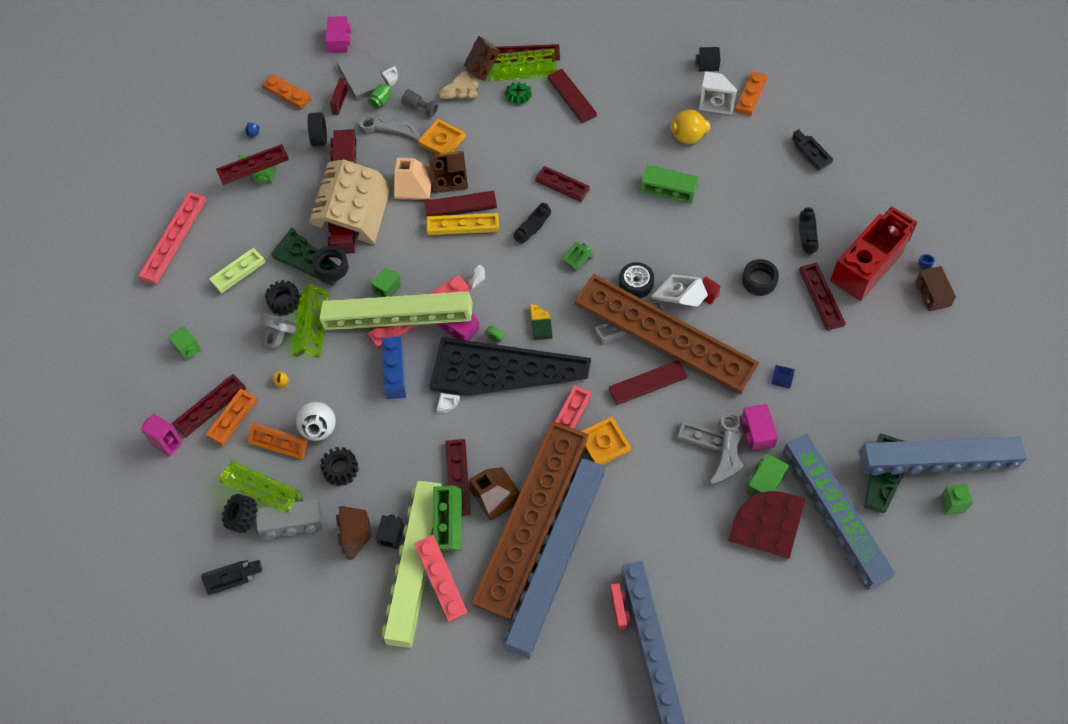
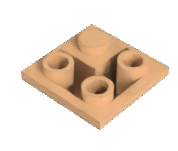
M397 158L394 198L430 200L432 188L430 168L415 158Z

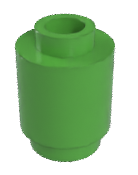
M379 84L369 95V104L376 109L383 107L392 96L391 88L387 84Z

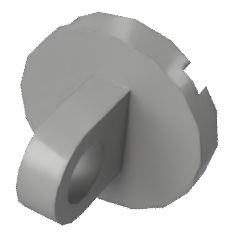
M266 313L260 317V322L268 326L264 338L266 347L276 349L281 345L285 332L296 333L297 324L289 320L283 321L278 316Z

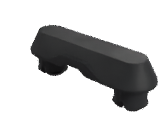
M540 203L528 219L514 232V239L517 242L525 243L543 226L546 219L551 215V209L547 203Z
M806 207L799 214L800 238L805 253L812 254L819 248L816 216L811 207Z

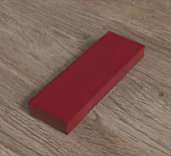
M546 166L541 169L535 178L536 182L579 202L583 201L590 190V186Z

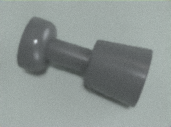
M410 89L404 92L401 100L403 105L412 108L420 106L426 109V113L429 116H434L439 106L436 101H430L429 103L423 101L419 94Z

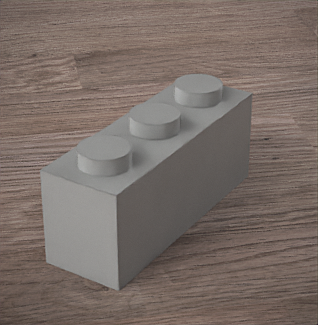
M317 499L258 508V512H256L257 532L261 539L271 540L275 539L276 536H294L301 532L314 533L319 529H323L321 506Z

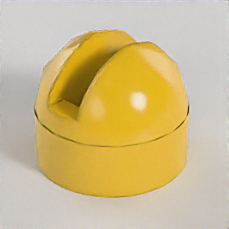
M276 372L273 375L272 380L277 388H284L288 385L289 379L284 372Z

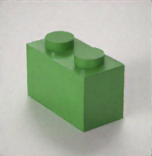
M769 454L765 456L764 460L760 458L755 467L757 470L756 474H751L746 482L748 486L746 494L753 497L762 492L776 491L789 465Z

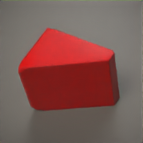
M705 277L702 282L708 296L704 301L712 304L719 297L721 286L710 278Z

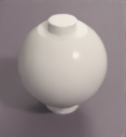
M322 402L305 404L296 416V427L299 433L311 441L326 439L331 435L336 425L333 410Z

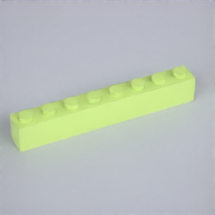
M469 291L323 301L319 319L325 330L471 321L473 302Z
M418 480L416 487L412 489L411 499H413V504L409 506L407 512L409 523L404 526L403 531L405 542L400 545L399 556L401 560L400 564H396L395 568L396 584L391 586L390 595L393 598L386 610V617H388L387 625L384 624L382 628V637H384L386 645L412 648L427 575L414 543L433 535V487L442 486L441 483Z

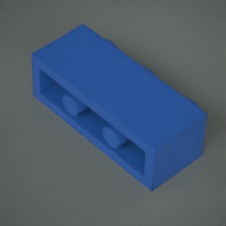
M401 336L381 338L387 399L405 398L404 353Z

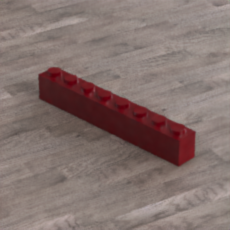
M354 129L333 130V137L330 138L331 148H333V151H330L331 162L344 159L356 163L357 139ZM328 222V231L331 233V237H328V246H337L345 254L355 253V231Z

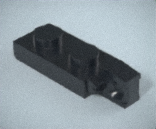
M799 129L793 132L792 140L795 142L794 145L818 171L833 162V158L812 136H805Z
M248 560L239 561L202 573L201 578L207 594L211 595L248 583L250 579L254 578V574L262 572V565L260 560L248 562Z

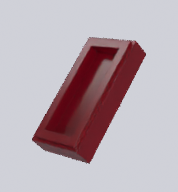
M339 78L330 101L333 115L340 113L348 92L345 78Z

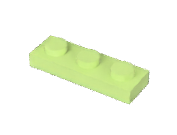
M253 247L213 275L209 280L222 294L266 263L265 259Z

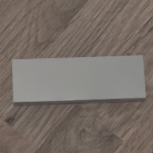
M682 420L676 440L721 455L724 434Z

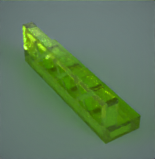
M555 49L498 54L496 60L502 62L493 64L490 70L491 81L548 76V74L557 71ZM548 55H551V56H552L551 59H544V58H543L544 56H548ZM528 57H533V58H534L533 60H530V61L526 60ZM511 59H518L516 62L510 61Z
M309 284L301 290L296 321L298 327L294 334L291 355L299 357L307 353L317 358L321 356L324 327L320 319H317L313 310L317 308L321 313L323 301L329 300V291L313 284ZM316 293L323 295L322 302L319 303ZM312 324H315L318 329V334L316 335L311 329ZM310 340H313L316 350L308 347Z
M231 461L218 479L220 483L288 513L295 502L303 501L299 490L234 461ZM231 474L236 480L230 481L227 478ZM244 482L254 487L245 488ZM260 490H263L269 493L270 495L263 496L261 495ZM277 498L283 499L287 503L283 505L278 502Z

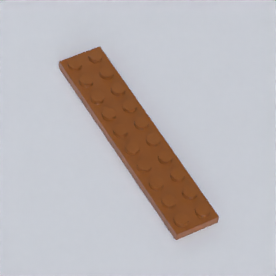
M595 274L591 276L574 300V305L740 395L759 365V362Z
M554 421L551 422L471 603L473 606L509 621L512 620L529 576L535 566L538 554L541 552L546 535L549 533L552 521L558 512L559 505L564 498L568 484L587 444L589 434Z

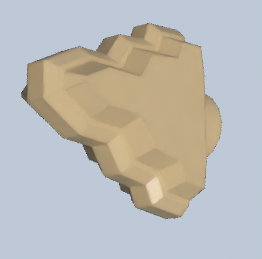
M464 71L458 74L457 78L451 80L449 85L444 86L438 92L440 99H451L454 97L460 99L468 97L472 99L478 97L476 89H479L478 81L474 76L470 77Z

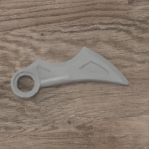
M366 115L359 120L360 131L364 134H371L375 130L400 134L416 142L421 138L419 131L408 118L402 121H389L382 116L372 117ZM365 123L372 124L370 127L363 126Z
M732 412L724 413L718 422L724 437L721 458L710 480L711 484L731 477L744 466L737 453L738 443L744 435L739 426L740 419ZM724 420H732L734 427H727Z

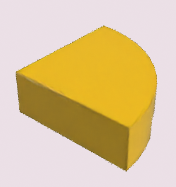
M530 305L531 321L550 319L547 311L538 305Z

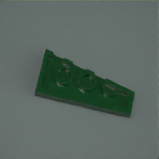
M291 227L271 253L272 258L319 279L312 265L313 255L319 249L309 244L303 236L298 235ZM330 258L323 260L320 264L321 269L328 271L338 267ZM334 281V282H325V283H328V284L334 286V284H335L337 281Z
M880 433L876 443L903 442L904 440ZM891 472L880 475H871L870 473L864 507L885 513L905 472L896 475L891 474Z

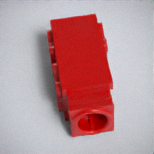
M893 206L885 214L881 215L879 213L837 260L830 281L859 301H862L902 255L918 222Z

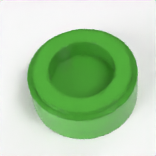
M488 326L485 331V335L495 342H501L504 337L503 332L493 326Z

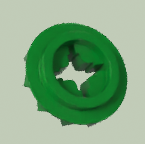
M519 81L517 84L512 82L511 86H507L505 91L506 99L513 104L526 103L532 96L531 88L527 86L526 82L523 84ZM517 90H520L519 96L516 94Z

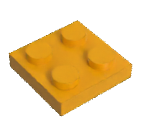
M437 118L418 140V145L436 155L454 152L466 138V133Z
M609 417L581 431L589 434L585 450L592 462L604 465L631 452L630 444L613 417Z

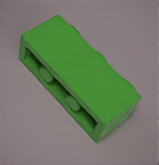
M647 165L641 183V192L692 204L699 176Z
M453 485L433 487V535L440 551H461L462 489Z

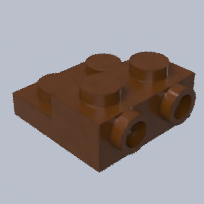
M478 36L463 66L467 68V71L472 76L485 81L500 51L486 39Z

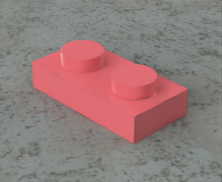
M619 583L611 584L610 593L618 632L626 631L627 624L630 623L629 611L624 610L623 603H626L625 591L620 589Z

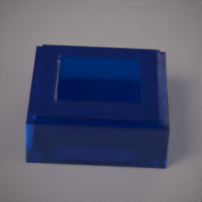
M776 365L771 384L790 389L795 369Z

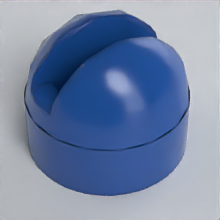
M247 123L245 127L246 134L249 137L257 136L260 127L255 123Z
M929 254L921 255L918 263L919 267L923 270L932 268L935 258Z

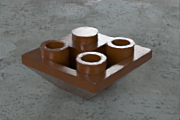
M463 151L429 156L433 192L468 188Z
M503 467L486 469L469 479V490L490 521L515 506L520 491Z
M339 506V514L336 515L337 526L340 528V534H338L339 546L342 547L343 554L346 553L348 559L353 560L371 538L369 516L366 510Z

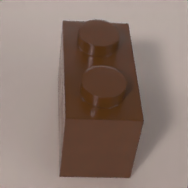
M942 266L919 272L915 281L916 287L920 289L923 302L928 306L929 311L951 307L956 296Z

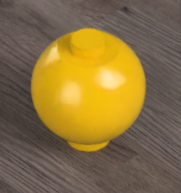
M688 109L681 111L675 116L670 129L679 142L694 144L700 141L704 134L709 132L710 123L698 111Z

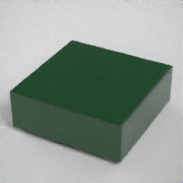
M551 319L532 320L534 340L553 338Z

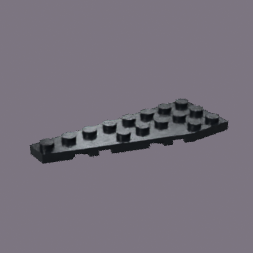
M441 337L429 388L433 391L469 396L587 379L589 377L591 358Z

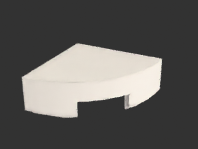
M395 66L381 73L389 87L396 83L398 73Z
M481 265L474 269L475 274L473 278L468 280V286L472 289L485 279V269Z
M441 393L436 409L437 413H445L454 409L460 401V396Z

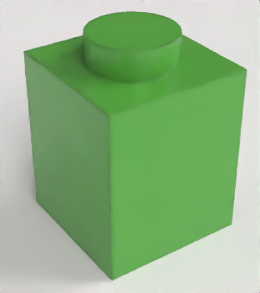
M383 268L371 282L373 293L377 296L392 297L401 287L399 275L395 271Z
M184 326L168 336L173 347L185 360L201 350L196 339Z
M967 484L947 486L940 495L946 515L966 512L973 503Z

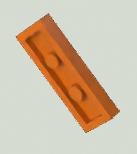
M751 72L735 112L752 116L767 81V75Z
M271 74L262 83L263 89L300 110L311 100L310 94L274 74Z
M240 389L207 431V438L224 446L256 404L257 398Z
M257 423L250 425L248 443L298 459L305 457L308 439Z

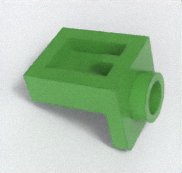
M576 241L563 259L578 271L588 257L593 258L594 255L590 253L592 249L584 242L580 245Z

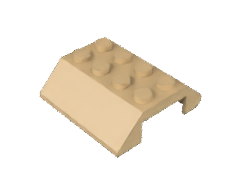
M344 159L328 162L324 172L326 179L321 181L315 200V206L317 207L313 208L309 223L322 228L324 221L359 232L357 240L375 245L391 185L378 171Z

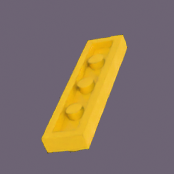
M498 213L427 216L428 235L499 232Z

